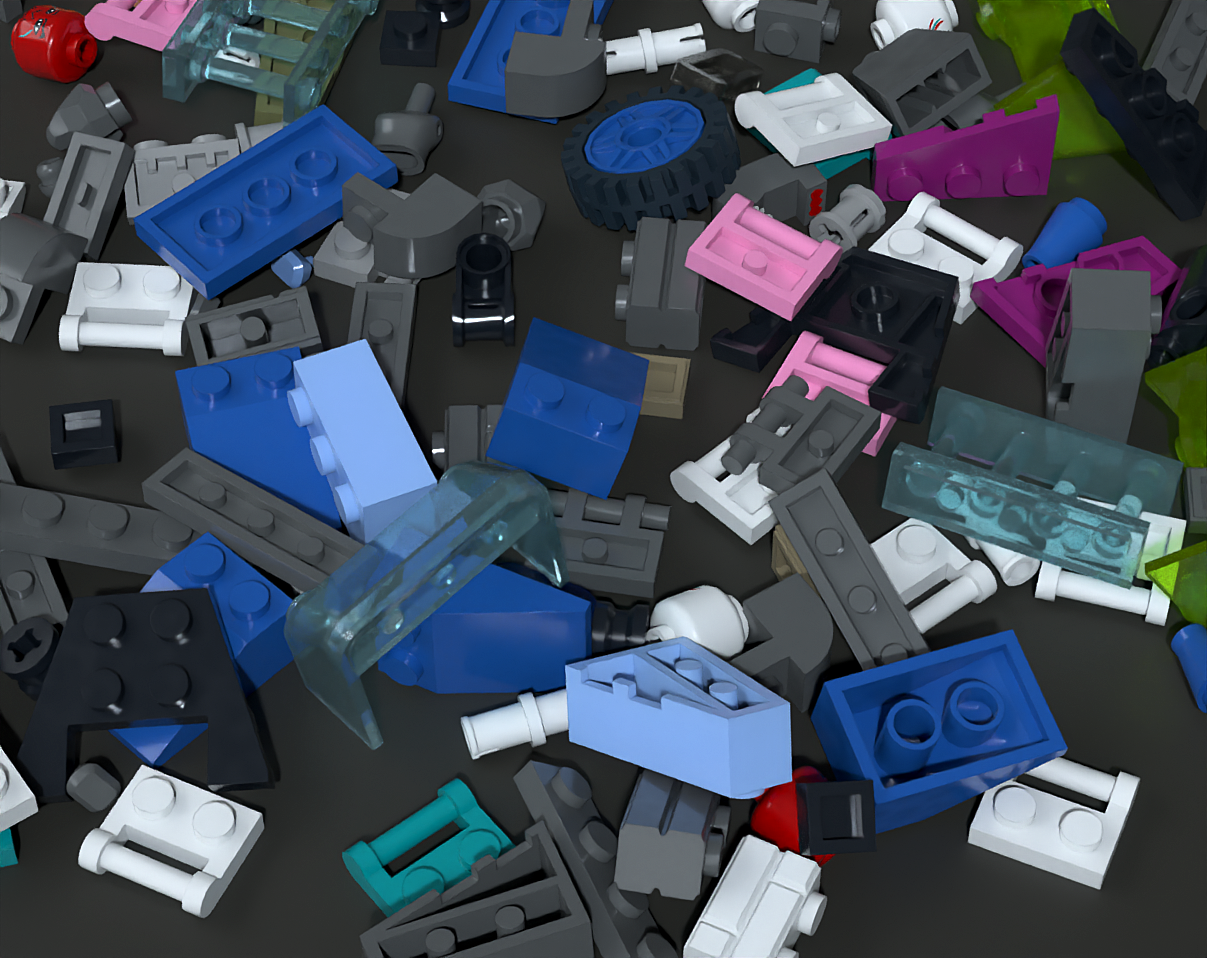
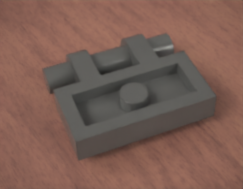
M791 375L782 386L771 388L760 402L761 411L751 423L741 424L729 441L730 449L722 457L721 462L723 467L734 475H741L750 464H757L760 461L764 462L760 467L759 484L779 494L824 468L830 472L835 483H837L880 429L882 412L829 386L824 388L815 401L805 398L809 393L807 382L799 376ZM793 425V428L784 438L775 434L780 427Z
M571 487L569 492L544 489L541 514L545 515L537 514L525 561V577L541 583L654 598L664 550L663 531H668L671 506L647 503V496L627 494L625 500L608 497L604 500Z

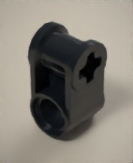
M473 234L465 238L458 246L456 252V293H453L452 297L454 347H463L466 341H503L506 347H515L514 292H512L511 252L506 241L495 234Z

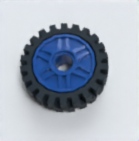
M672 85L667 93L663 92L661 86L649 88L647 96L640 97L639 92L636 91L626 95L628 102L620 104L615 99L604 104L605 113L594 110L586 116L587 124L578 123L572 130L573 137H567L563 144L564 151L561 152L562 166L577 208L585 219L589 217L591 223L597 226L606 223L607 228L619 230L624 223H626L629 231L637 230V222L642 217L665 218L673 215L677 221L688 217L686 209L689 207H693L697 211L702 210L709 205L707 196L718 199L726 191L724 184L733 183L737 177L735 170H739L741 165V155L735 131L722 100L719 101L717 96L711 92L704 95L702 88L691 87L686 92L683 85Z

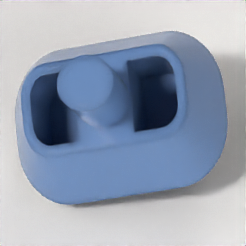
M292 248L272 260L271 269L290 288L294 289L301 287L310 278L311 270L314 268V257H303L295 248Z

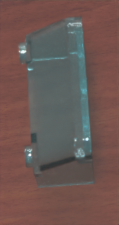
M479 460L456 464L444 473L438 485L317 587L300 594L290 604L286 612L284 636L305 687L373 751L384 741L359 678L362 673L510 546L517 550L559 588L570 580L547 488L524 469Z

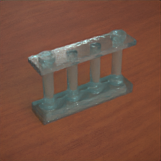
M197 0L162 50L163 97L185 103L198 82L204 83L207 79L283 99L284 128L304 116L306 112L316 109L322 85L365 15L372 16L379 0H336L330 11L288 0ZM252 14L312 30L316 33L310 43L238 25L237 23L240 18L246 19ZM228 46L296 65L290 75L286 76L215 56L219 50L225 51Z
M941 386L937 393L927 445L932 446V449L928 451L903 442L899 443L892 453L882 508L1130 590L1138 575L1151 522L1142 520L1140 517L1143 512L1171 516L1184 462ZM960 455L993 467L991 470H987L956 460V458ZM1018 475H1022L1053 485L1054 487L1052 490L1016 478ZM1081 494L1116 505L1114 510L1077 498Z

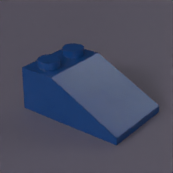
M533 317L485 456L606 500L629 450L642 406L649 360Z
M299 346L175 371L182 417L190 450L343 533L339 512L327 477L320 474L315 464L310 448L311 436L307 426L298 427L288 402L287 391L295 389L293 362L302 359Z
M208 531L161 566L139 592L207 588L214 596L239 670L238 676L245 697H248L304 652L298 604ZM208 723L113 729L108 731L145 764L156 770L208 729Z
M410 532L370 590L378 670L386 673L391 679L402 685H417L437 694L555 692L566 688L565 665L592 659L590 601Z
M1013 629L824 682L811 715V721L836 780H873L876 834L925 820L1064 755L1068 749Z

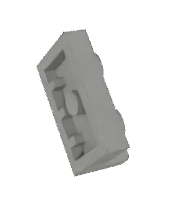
M207 134L194 138L192 143L168 146L167 142L150 140L134 145L135 153L124 182L129 225H134L133 219L240 155L238 138L227 139L223 135Z

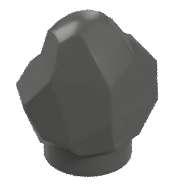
M108 81L96 89H93L91 85L78 84L68 93L46 128V138L56 150L69 148L74 131L119 141L123 136L120 129L132 122L133 119Z
M509 179L484 186L477 196L478 199L482 200V233L495 234L503 238L509 245L510 251L531 247L536 237L546 202L535 193Z

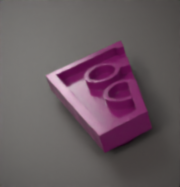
M1057 94L1036 99L1037 108L1006 116L1003 108L982 114L984 123L955 131L941 125L874 144L871 190L875 192L882 202L910 201L923 191L937 199L1047 195L1060 114Z
M1139 236L1079 253L1077 260L1048 269L1042 263L1024 268L1020 277L998 283L994 277L974 282L970 298L1046 368V344L1071 268L1150 271L1151 295H1160L1162 301L1173 293L1182 270L1144 236Z

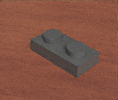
M74 131L44 221L88 238L82 257L98 261L135 150L124 142Z

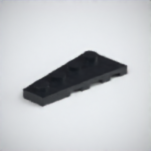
M1094 7L1074 14L1060 50V55L1063 57L1067 70L1081 82L1094 100L1098 113L1109 121L1124 142L1129 156L1133 160L1138 161L1153 182L1158 196L1169 204L1179 220L1182 222L1202 216L1207 200V130H1204L1197 123L1199 121V111L1187 99L1176 102L1166 92L1167 79L1155 67L1144 71L1138 65L1137 49Z

